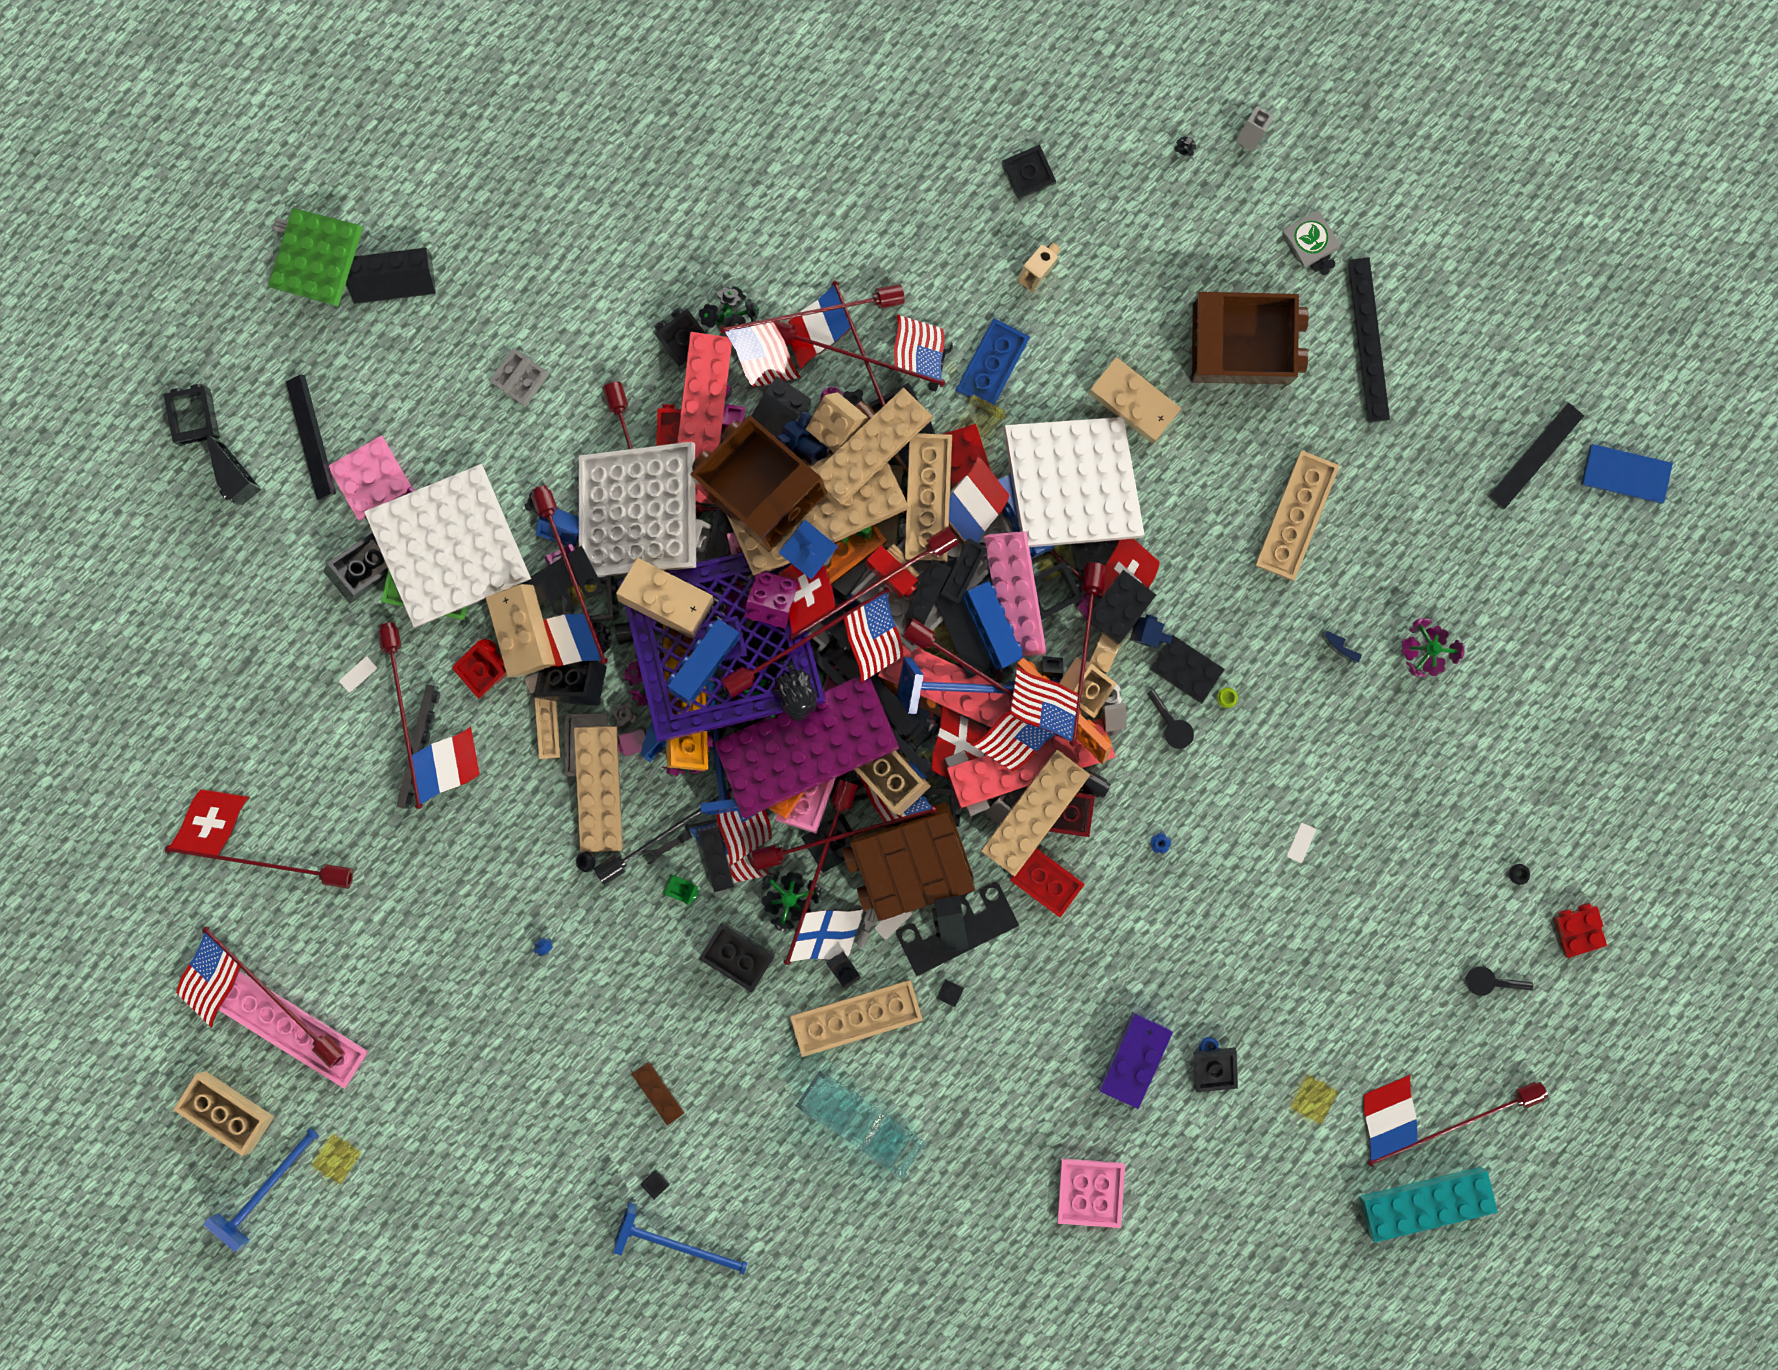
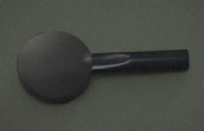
M1154 689L1147 693L1168 724L1164 733L1166 742L1176 749H1183L1189 746L1194 738L1192 726L1184 720H1174Z
M1483 966L1472 968L1466 975L1468 990L1478 996L1488 995L1493 991L1494 987L1533 990V982L1497 979L1490 969Z

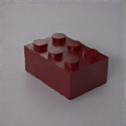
M1077 793L1048 832L1090 837L1095 795Z

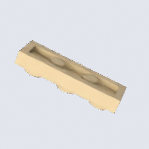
M535 698L539 759L561 758L557 701Z

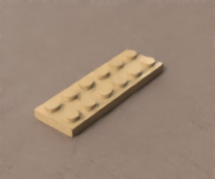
M903 387L815 472L821 476L826 490L842 506L933 419V416Z
M917 433L909 441L907 491L909 509H907L905 560H911L927 550L925 547L928 544L926 540L949 526L952 435ZM947 552L938 558L936 555L931 556L928 553L917 561H931L933 559L935 561L947 562Z
M1302 450L1299 452L1255 563L1256 567L1295 581L1340 465Z
M617 726L575 727L580 852L622 851L623 836Z
M1056 749L980 851L1013 876H1016L1089 778L1090 774Z
M911 979L790 1016L802 1057L923 1021Z

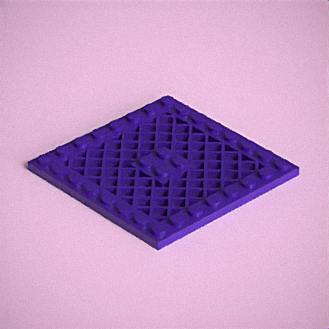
M743 552L696 563V568L664 570L713 595L715 599L719 600L714 608L711 607L709 611L711 614L706 621H703L690 645L681 641L684 634L680 633L676 638L669 634L670 627L667 626L665 630H662L656 626L658 621L653 620L651 623L650 617L625 605L657 742L784 713L781 709L779 698L772 693L776 678L766 672L773 665L780 669L776 676L777 678L779 675L782 676L784 672L789 675L790 669L787 667L791 660L794 670L798 669L799 671L801 669L810 675L812 688L816 692L817 704L825 703L810 640L786 654L785 656L788 659L784 665L775 661L757 672L759 677L754 685L751 686L752 688L748 694L740 693L737 695L742 699L731 701L732 698L729 696L726 700L718 697L717 694L723 686L719 679L712 676L710 680L718 685L713 693L705 688L702 689L701 692L710 697L706 704L702 705L696 699L691 704V706L695 705L700 709L689 711L691 706L687 705L684 710H681L675 706L679 699L676 696L670 703L667 691L669 684H667L668 680L665 682L663 670L670 673V677L673 673L677 674L679 672L683 659L689 656L691 652L693 653L695 643L705 637V631L710 623H712L711 621L715 615L740 634L739 641L722 663L733 662L729 668L722 664L719 666L721 670L726 672L722 679L734 672L733 669L737 662L750 670H754L757 667L753 665L758 657L767 662L777 656L779 652L785 651L782 647L786 641L790 648L808 636L807 631L794 638L795 641H791L789 639V634H792L789 618L786 629L784 628L785 633L775 626L760 621H755L757 624L753 630L743 626L748 618L745 617L746 610L739 607V604L743 598L748 599L749 595H747V592L753 586L756 579L754 576L751 579L743 576L752 574ZM790 563L771 571L770 574L778 576V573L789 567ZM733 578L730 584L723 581L726 579ZM738 579L747 583L743 591L734 587ZM712 583L709 589L703 586L704 584ZM717 584L727 588L722 596L713 592ZM730 591L739 595L735 604L726 599ZM723 603L731 607L727 616L718 611ZM735 611L744 615L740 623L738 616L732 617ZM761 625L770 630L766 638L757 634ZM653 630L661 634L657 642ZM741 630L749 634V637L747 638L745 643L743 640ZM773 633L783 637L778 646L769 641ZM665 637L674 642L670 650L660 646ZM753 637L762 642L758 650L748 646ZM678 644L687 649L682 658L673 653ZM766 645L775 650L771 658L761 653ZM658 650L666 654L662 662L660 661ZM746 650L754 654L750 663L743 660L748 658ZM670 657L679 662L674 670L665 666ZM763 677L772 682L768 690L758 686ZM755 689L762 693L760 695L752 696ZM713 700H716L719 703H721L718 705L710 706ZM672 710L676 711L679 714L673 715Z

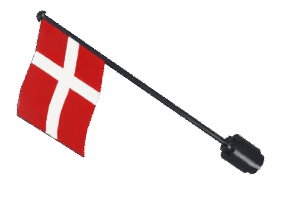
M939 705L940 708L942 707L941 721L932 754V771L949 780L946 772L948 766L944 759L964 750L969 761L982 757L984 753L970 744L986 734V730L989 731L991 728ZM1089 770L1090 776L1080 789L1095 795L1097 798H1104L1111 784L1107 782V779Z

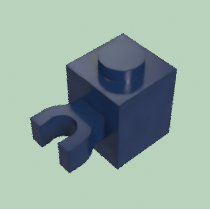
M1146 614L1145 617H1140L1134 624L1130 641L1147 647L1158 648L1159 642L1170 644L1172 636L1162 633L1165 624L1158 622L1157 617Z

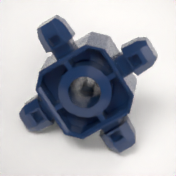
M803 412L798 421H789L783 427L781 435L776 438L796 456L805 458L814 465L817 461L826 457L827 449L819 443L820 441L806 430L812 415L808 412Z

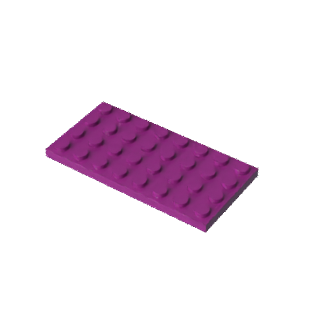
M860 676L823 692L825 703L817 704L816 709L810 712L802 721H794L786 713H779L772 719L766 718L714 742L740 813L744 819L900 749L871 677L861 683Z

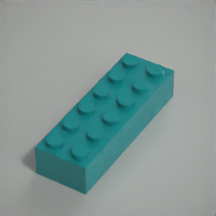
M1482 1167L1359 1196L1368 1235L1374 1242L1498 1213L1488 1171Z

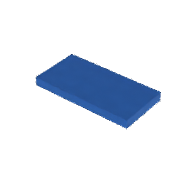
M993 318L955 391L992 410L1030 336Z
M1591 444L1581 485L1663 504L1673 463Z

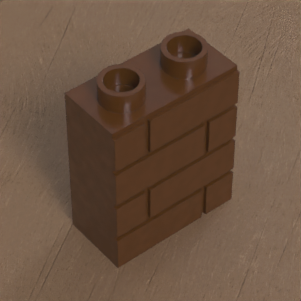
M1198 292L1192 304L1191 383L1290 385L1298 377V373H1306L1308 350L1307 348H1298L1299 332L1307 331L1309 312L1308 307H1299V294Z
M749 415L742 423L735 421L725 429L722 434L723 442L712 453L709 450L704 451L695 459L692 465L694 471L690 475L702 494L767 552H770L828 492L820 475Z
M948 802L935 805L934 807L937 808L935 815L930 813L851 836V847L843 849V854L849 872L860 871L865 885L858 887L857 893L864 912L874 909L878 921H882L902 913L935 904L934 900L960 896L975 891L974 876Z

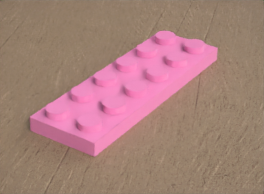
M1027 532L986 535L984 538L992 585L996 589V597L999 603L1005 609V617L1014 629L1013 635L1022 647L1023 656L1044 655L1046 653V646Z

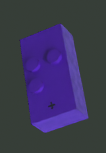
M1132 1012L1099 1083V1091L1139 1109L1173 1031Z

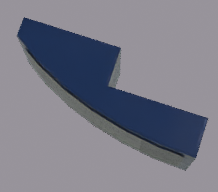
M1328 631L1322 632L1321 637L1334 652L1352 663L1360 661L1362 654L1343 647L1345 638Z

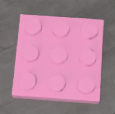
M382 435L329 465L331 474L359 521L366 517L364 511L404 496L407 489L411 486Z
M1061 1158L1057 1223L1121 1228L1125 1163Z

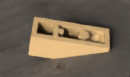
M1101 632L1088 662L1104 674H1107L1120 644L1117 645Z

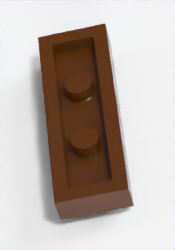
M650 1061L631 1074L667 1126L685 1114V1111Z

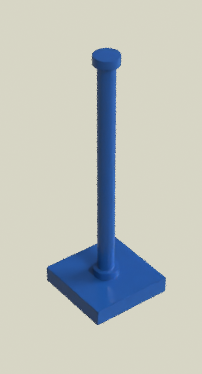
M804 519L778 553L812 579L837 549L838 545Z
M903 657L897 697L908 714L917 713L921 690L1006 694L996 686L988 684L922 682L924 674L912 657ZM1002 685L1003 687L1014 693L1015 686Z
M708 681L705 685L706 690L713 693L715 683ZM715 700L712 701L710 706L715 705ZM719 728L710 730L715 741L720 740ZM714 743L713 755L719 799L716 802L700 804L701 812L705 815L740 811L736 799L727 797L724 767Z
M312 1128L306 1131V1136L231 1222L219 1213L209 1217L203 1225L234 1252L244 1248L250 1241L237 1227L311 1141L319 1137V1134Z
M628 1202L614 1241L613 1253L622 1255L628 1237L635 1236L737 1270L739 1274L744 1275L747 1267V1262L745 1261L741 1263L636 1228L633 1224L636 1217V1204Z

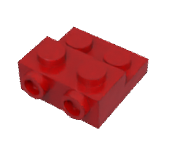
M662 404V408H657L656 446L677 444L681 409H675V405Z
M486 638L477 641L451 667L478 699L482 698L495 684L499 683L507 675L503 658L496 651V644L491 640H486Z
M1586 903L1579 905L1578 910L1572 912L1570 909L1558 912L1559 916L1553 917L1565 958L1607 946L1602 930L1604 925L1598 906Z

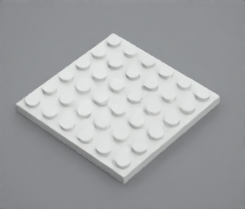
M1121 417L1004 426L1003 431L1020 532H1027L1029 547L1134 539L1144 536L1126 428Z
M693 442L579 456V547H583L598 577L627 575L637 558L663 571L696 568L695 483L690 475L694 471L692 465L695 461V444Z
M482 464L364 511L414 628L531 579Z

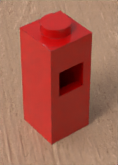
M882 545L865 562V565L880 579L902 565ZM905 568L884 581V583L896 595L902 598L905 594L909 597L916 590L915 584L918 580Z

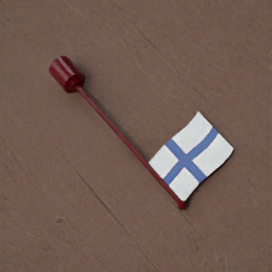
M838 779L830 803L834 804L833 808L837 810L827 838L833 835L840 811L845 812L846 808H851L858 785ZM830 842L824 845L787 958L783 960L785 965H790L791 961L804 959H832L843 951L847 957L850 954L864 912L863 908L852 911L819 910L807 912Z

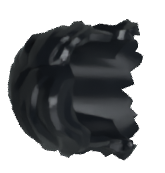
M790 669L789 675L784 672L782 676L776 677L772 693L779 698L781 709L794 721L804 720L817 706L816 692L812 688L810 675L801 669L799 671L798 669Z

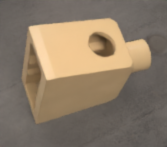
M1053 242L1047 247L1041 245L1023 266L1017 281L1034 293L1053 269L1058 259L1059 246Z

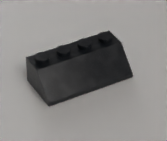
M427 248L354 256L347 277L353 303L360 304L436 294L431 252Z

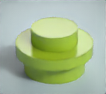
M1223 688L1217 694V702L1223 708H1231L1238 701L1237 692L1232 688Z

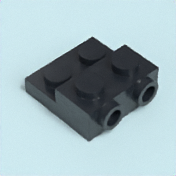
M681 307L676 308L670 313L672 317L666 322L664 319L654 325L656 330L653 331V334L679 367L687 361L690 332L706 334L686 307L683 309Z

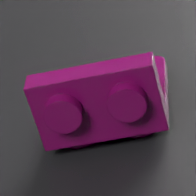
M767 572L758 573L747 599L745 617L786 629L790 608L798 589V582Z

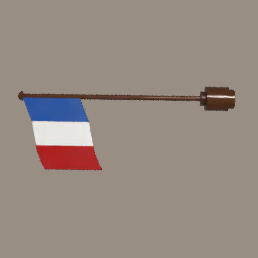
M864 401L855 405L857 409L868 417L865 424L876 414L868 403L865 404ZM896 453L894 455L895 459L908 474V467ZM979 456L972 470L954 490L949 501V527L963 544H965L968 538L977 543L980 541L986 529L1002 512L1010 496Z

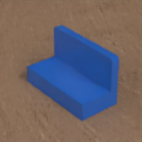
M557 509L552 518L562 545L572 544L575 548L579 536V517ZM540 516L535 534L557 542L549 519Z

